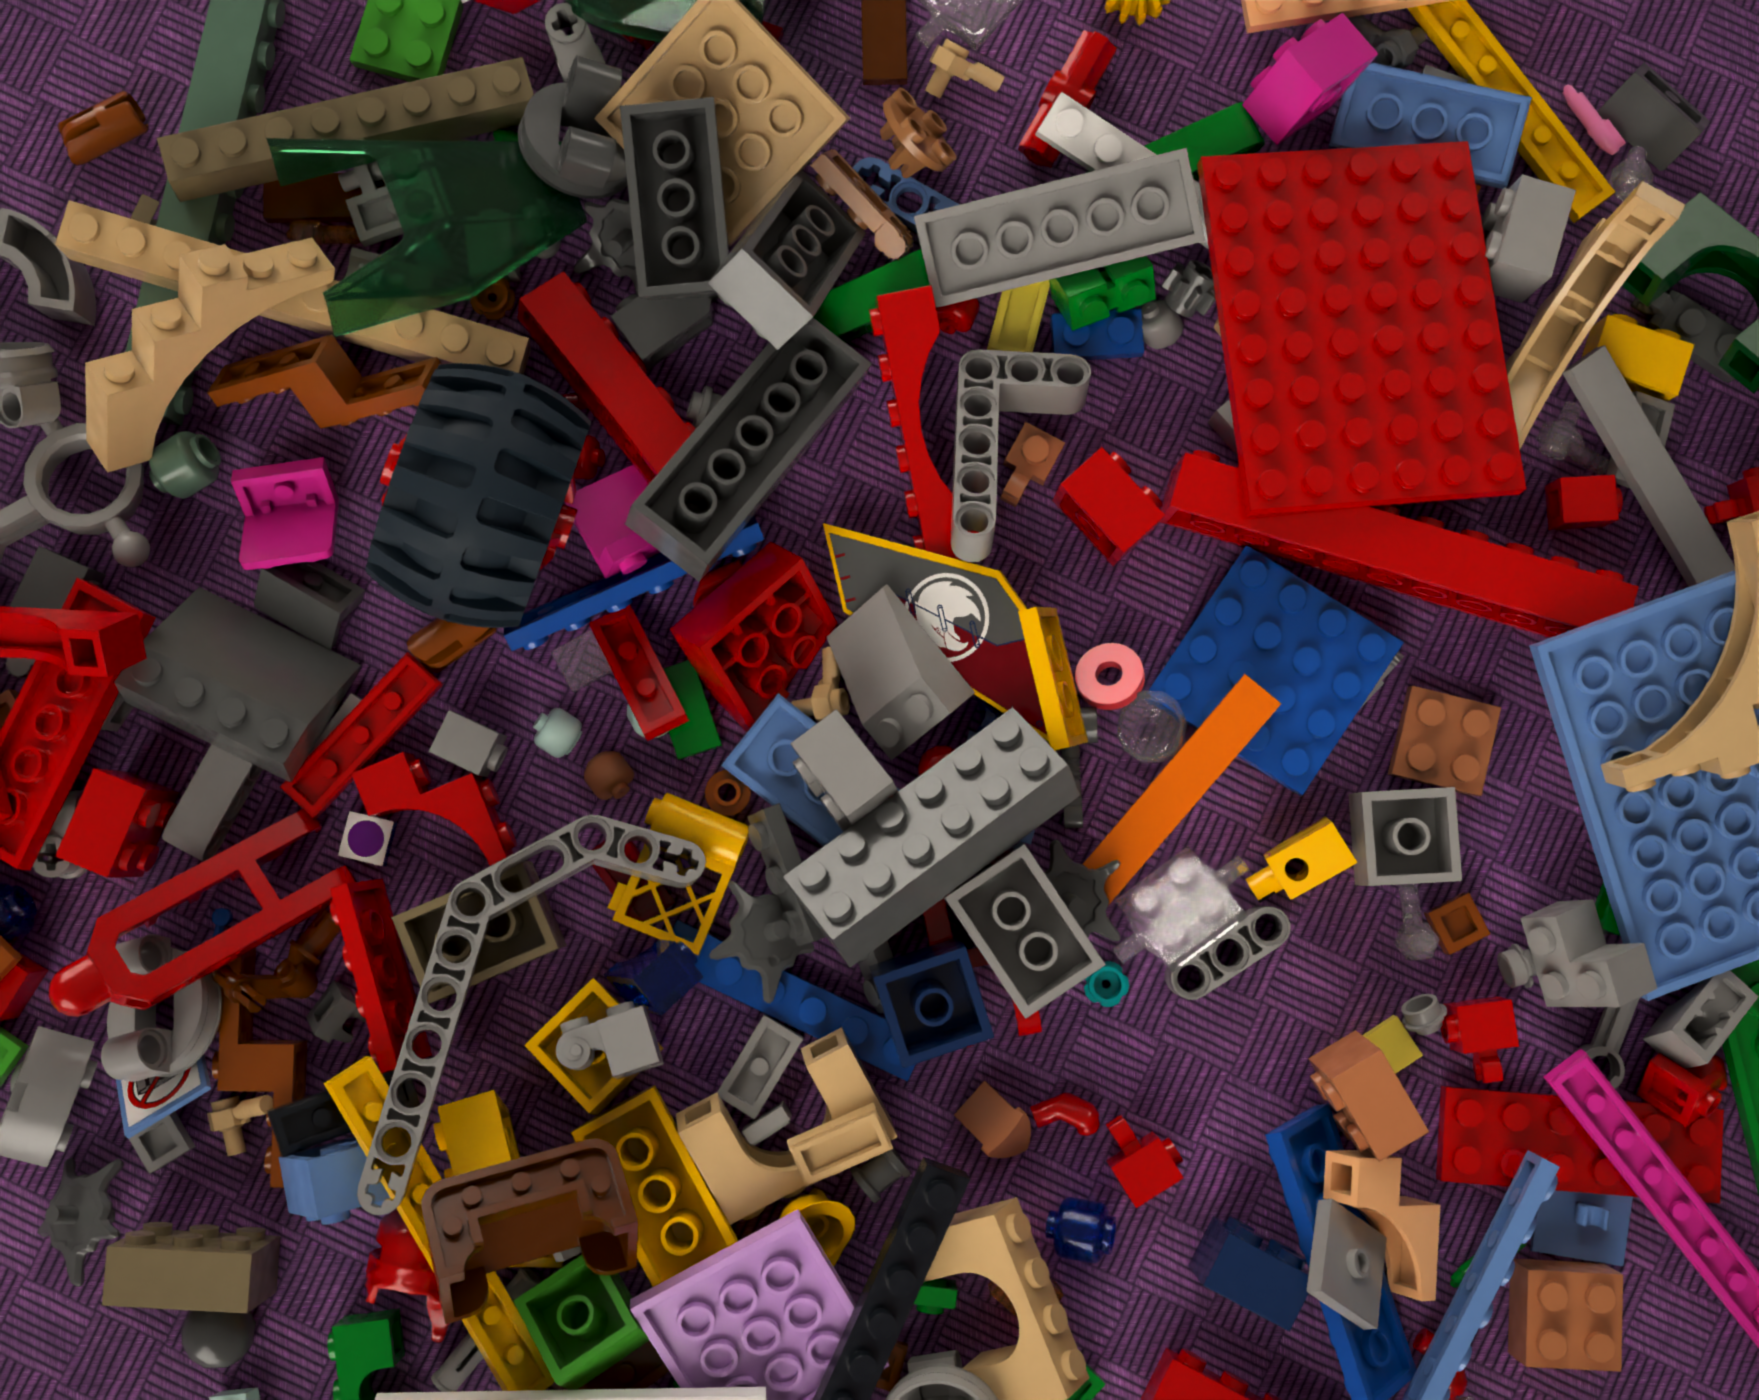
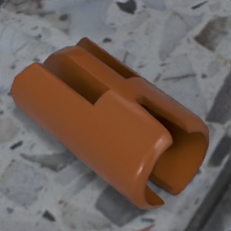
M120 91L59 122L57 125L71 162L77 166L86 164L147 133L149 130L148 124H143L146 118L141 108L126 91Z
M436 618L410 636L407 641V647L432 673H438L495 634L498 628L467 626Z

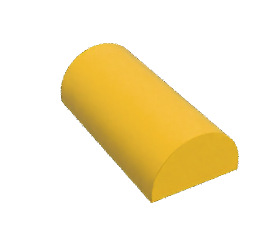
M656 1085L629 1097L571 1132L575 1142L599 1138L608 1141L615 1147L638 1218L637 1259L652 1287L738 1241L732 1227L680 1138L677 1125Z

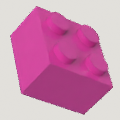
M1341 13L1327 23L1322 19L1318 20L1305 31L1300 41H1297L1294 37L1287 40L1273 54L1272 57L1276 61L1273 67L1270 65L1265 68L1250 83L1254 90L1242 106L1276 145L1330 110L1378 55L1377 51L1344 13Z

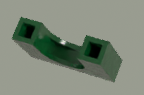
M1701 192L1685 204L1679 219L1652 246L1622 285L1648 306L1681 279L1697 273H1714L1731 278L1746 288L1754 298L1759 311V237L1750 232L1726 213L1723 208L1712 202ZM1759 318L1733 340L1718 363L1721 368L1753 394L1759 390Z

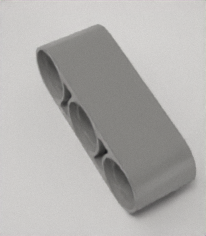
M211 744L167 822L162 839L202 862L213 857L226 838L263 769Z
M1254 906L1171 960L1165 970L1167 987L1174 994L1188 1000H1197L1204 997L1280 947L1290 934V922L1287 915L1282 910L1271 906ZM1269 914L1275 922V930L1269 938L1262 940L1255 931V923L1261 915ZM1231 939L1237 947L1236 958L1232 963L1222 965L1216 956L1217 947L1222 941ZM1194 965L1199 973L1198 983L1192 989L1183 990L1177 981L1178 973L1184 966Z

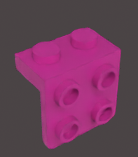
M324 457L232 471L231 484L245 515L239 553V562L244 570L269 569L275 566L294 563L316 562L333 555L339 497Z
M634 464L577 490L573 504L564 502L565 505L578 509L574 524L605 579L621 571L624 575L631 573L646 564L648 558L660 553L659 550L625 525L631 505L649 485Z

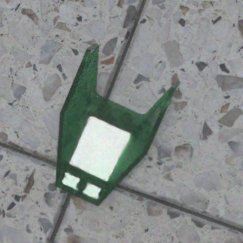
M266 138L280 187L377 162L404 233L403 239L399 244L323 292L335 337L470 299L587 223V217L579 198L557 191L541 180L525 161L518 141Z

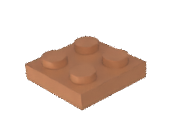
M1407 687L1388 775L1439 788L1455 787V792L1475 797L1482 796L1501 707L1421 687Z

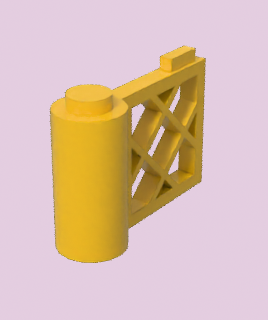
M667 792L662 800L656 797L653 799L644 823L651 825L650 830L697 844L704 852L706 858L705 868L722 875L715 892L696 900L691 886L686 887L692 902L666 912L656 889L664 884L647 880L648 885L638 888L641 878L631 875L627 885L618 882L607 908L615 911L613 921L699 956L728 888V882L731 880L747 845L749 825ZM646 844L643 846L637 863L646 862L650 858V851ZM660 847V850L667 851L666 848ZM681 854L675 861L679 869L677 874L684 876L688 869H694L693 866L684 869L680 858L688 861L689 856ZM651 890L661 915L644 922L626 916L633 897ZM711 901L703 917L699 905ZM694 908L701 923L694 942L692 943L675 936L668 918ZM664 921L668 932L651 925Z

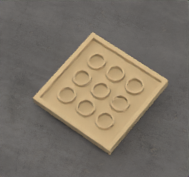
M697 0L594 119L624 149L620 106L714 97L728 244L730 248L748 229L756 216L799 171L807 166L850 120V117L739 0Z

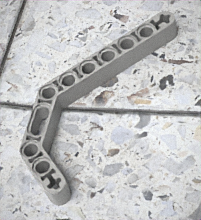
M590 814L575 820L467 878L453 888L448 898L358 1185V1201L366 1212L372 1215L391 1213L402 1203L405 1197L490 920L591 865H597L674 888L689 887L699 879L705 869L706 858L704 852L697 844L604 816ZM586 828H596L603 834L605 843L597 850H588L580 844L578 839L579 833ZM634 840L645 843L649 848L650 858L643 863L630 861L624 852L625 845ZM660 847H664L667 851L663 858L676 861L681 854L689 856L688 864L693 866L694 869H688L685 875L682 876L677 874V865L674 863L663 861L660 870L654 869L653 865L659 856ZM553 850L562 857L563 866L560 870L520 892H509L501 886L500 879L507 870L543 851ZM468 892L480 894L485 900L483 911L475 916L462 914L457 908V902L463 894ZM462 938L470 944L471 953L465 961L451 963L443 957V947L450 939ZM440 984L449 985L456 991L454 1005L445 1011H437L431 1008L428 1002L430 991ZM426 1031L438 1034L442 1042L439 1053L430 1059L419 1058L413 1049L416 1037ZM410 1079L422 1081L427 1090L424 1102L414 1108L404 1106L398 1097L399 1088L405 1081ZM395 1127L405 1129L411 1137V1147L406 1154L400 1157L388 1154L383 1146L386 1133ZM377 1158L389 1165H405L403 1175L396 1171L391 1173L388 1188L396 1191L394 1199H385L382 1205L375 1204V1195L368 1192L370 1184H378L381 1181L385 1168H374Z

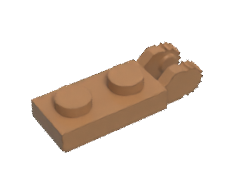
M835 149L822 153L810 165L818 173L815 178L819 185L832 196L838 194L849 206L847 213L850 218L862 229L866 230L869 228L875 233V247L880 252H884V256L895 260L896 258H901V256L903 257L906 252L910 251L914 242L913 236L910 234L911 231L908 232L906 230L907 227Z

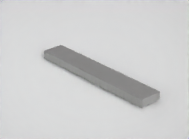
M1605 345L1593 349L1565 369L1562 373L1687 585L1690 587L1734 571L1735 566Z

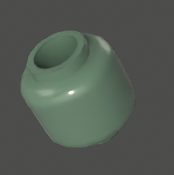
M190 431L178 432L154 447L153 456L149 460L151 468L149 476L152 483L161 492H168L172 496L182 499L188 498L217 480L221 456L214 443L205 435L195 434Z

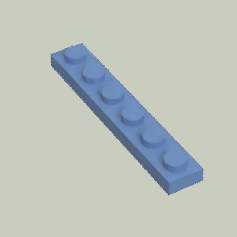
M1527 1150L1402 1400H1449V1386L1456 1372H1461L1467 1366L1472 1354V1347L1470 1345L1478 1329H1483L1488 1324L1493 1313L1492 1301L1499 1287L1505 1286L1513 1275L1515 1269L1513 1259L1521 1243H1527L1535 1231L1536 1219L1534 1217L1543 1201L1550 1199L1557 1187L1558 1177L1556 1174L1560 1168L1559 1166Z

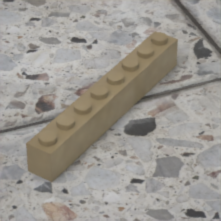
M523 57L163 136L157 138L168 181L179 202H184L391 155L393 150L406 147L408 151L422 145L426 147L496 131L497 129L518 126L526 106L534 93Z

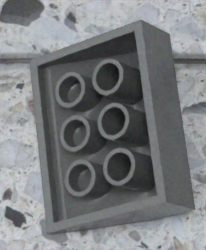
M199 587L143 640L147 659L122 670L114 683L126 703L278 777L292 782L356 679L362 666Z

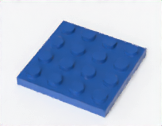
M1246 545L1146 693V698L1197 730L1240 678L1246 674L1278 700L1281 705L1237 756L1302 797L1404 642Z

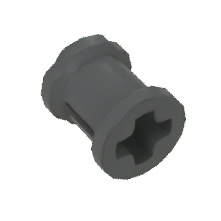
M894 1147L892 1150L871 1158L863 1166L858 1167L855 1165L850 1169L858 1185L874 1203L880 1201V1194L900 1177L908 1178L912 1175L911 1170Z

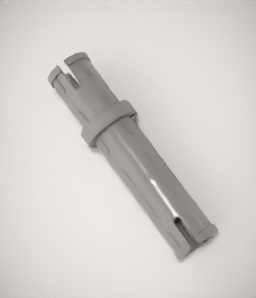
M520 1267L518 1273L505 1289L510 1298L515 1300L543 1280L532 1269ZM469 1332L431 1377L433 1384L441 1392H457L461 1384L484 1359Z

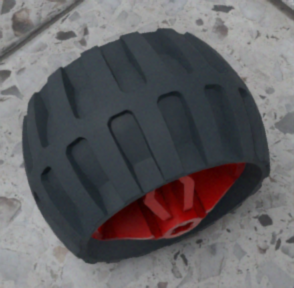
M439 364L423 393L408 433L399 444L393 443L386 459L380 484L388 486V489L381 499L382 508L368 553L367 574L393 596L430 616L448 622L475 627L504 628L519 626L538 572L553 559L557 547L565 548L578 509L567 506L563 502L573 504L576 495L574 471L591 420L565 397L523 374L481 364Z

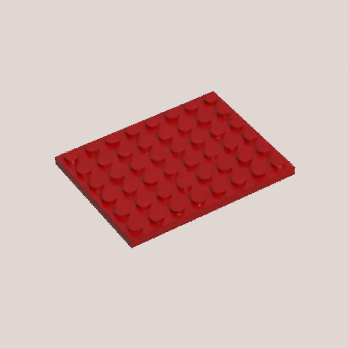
M1468 141L1201 156L1197 168L1246 515L1520 495L1526 490V483L1488 258L1484 257L1486 245Z

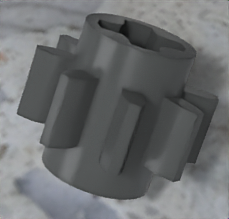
M1190 260L1186 267L1178 262L1162 283V287L1169 290L1165 297V302L1173 311L1184 317H1193L1196 311L1205 315L1216 301L1212 269L1200 261Z

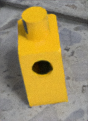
M1324 816L1264 853L1263 856L1269 865L1245 880L1259 903L1283 889L1291 900L1358 862L1333 822ZM1294 858L1302 859L1304 865L1301 871L1296 874H1289L1285 871L1287 862Z

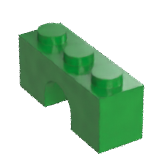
M400 1308L344 1316L332 1326V1332L328 1335L327 1347L330 1360L336 1361L338 1376L333 1385V1400L375 1399L376 1395L371 1386L373 1371L394 1367L405 1356Z

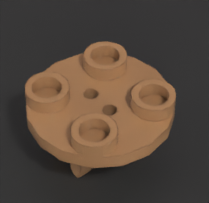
M901 87L883 103V110L887 122L881 128L880 135L884 141L895 135L892 139L894 149L897 150L888 160L892 170L904 164L900 169L902 177L909 178L925 166L934 171L942 172L956 160L953 149L942 136L947 131V127L937 113L933 110H928L925 113L917 106L910 93Z

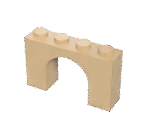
M842 1027L801 1048L806 1068L826 1103V1112L822 1124L874 1102L890 1141L898 1137L891 1117ZM718 1092L676 1113L678 1134L730 1225L741 1219H752L758 1216L767 1205L783 1197H794L806 1188L790 1150L776 1152L764 1150L754 1145L750 1146L749 1142L738 1130Z
M1015 1197L955 1213L924 1282L959 1273L982 1275L993 1281L1006 1293L1015 1308L1019 1321V1339L1016 1345L980 1352L962 1369L973 1373L984 1381L994 1392L998 1400L1069 1399L1090 1377L1086 1370L1084 1356L1078 1350L1069 1328L1066 1311L1059 1303L1049 1278L1047 1264L1041 1258L1031 1233L1030 1222L1023 1213L1018 1198Z

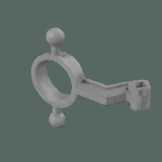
M57 418L54 422L35 425L40 426L47 437L35 446L25 463L23 485L27 496L0 510V563L5 548L8 545L49 523L78 535H99L109 532L114 540L112 553L114 559L119 564L134 568L146 562L150 554L148 539L138 532L130 531L125 523L134 515L143 499V464L139 463L126 467V480L118 498L104 509L89 514L69 513L57 508L51 502L48 494L49 481L55 468L70 455L92 449L86 441V423H76L63 427Z

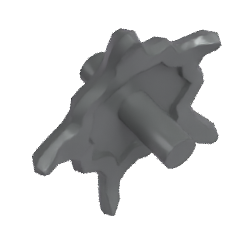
M613 198L605 206L586 202L584 208L593 218V226L589 231L592 245L574 265V272L582 274L598 266L605 265L611 268L613 273L620 278L630 277L634 283L636 294H638L629 201Z
M1059 840L1052 841L1049 845L1050 865L1049 869L1044 873L1087 937H1089L1090 933L1095 932L1112 941H1119L1121 939L1120 933L1106 914L1110 900L1104 890V886L1109 876L1120 867V861H1111L1095 870L1088 869L1084 865L1074 862L1067 855Z
M731 880L728 882V886L738 901V912L729 922L731 934L714 948L709 956L710 959L715 960L737 956L740 958L742 967L758 971L762 977L763 1000L766 1003H771L775 998L783 971L788 967L794 966L796 957L799 954L813 952L814 945L813 943H808L797 947L795 939L789 937L790 925L782 920L784 910L777 895L763 894L758 897L751 896L739 884Z
M72 1157L64 1162L61 1184L57 1193L50 1201L44 1222L37 1231L42 1237L50 1236L51 1245L56 1250L62 1252L70 1282L76 1287L84 1284V1262L87 1254L96 1251L102 1239H114L120 1236V1231L112 1226L115 1219V1210L107 1193L110 1182L124 1166V1162L120 1159L114 1160L91 1175L83 1174L77 1176L75 1173V1159Z

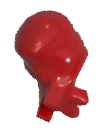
M395 1209L390 1214L385 1215L379 1223L376 1241L382 1247L369 1252L366 1268L367 1281L365 1283L368 1295L365 1301L374 1304L379 1289L394 1290L409 1295L427 1296V1310L432 1323L431 1339L433 1342L441 1343L445 1338L449 1324H445L434 1272L398 1210Z

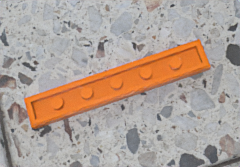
M1246 674L1240 678L1082 864L1088 869L1095 870L1111 861H1120V867L1105 881L1104 890L1110 900L1109 904L1281 705L1278 700Z

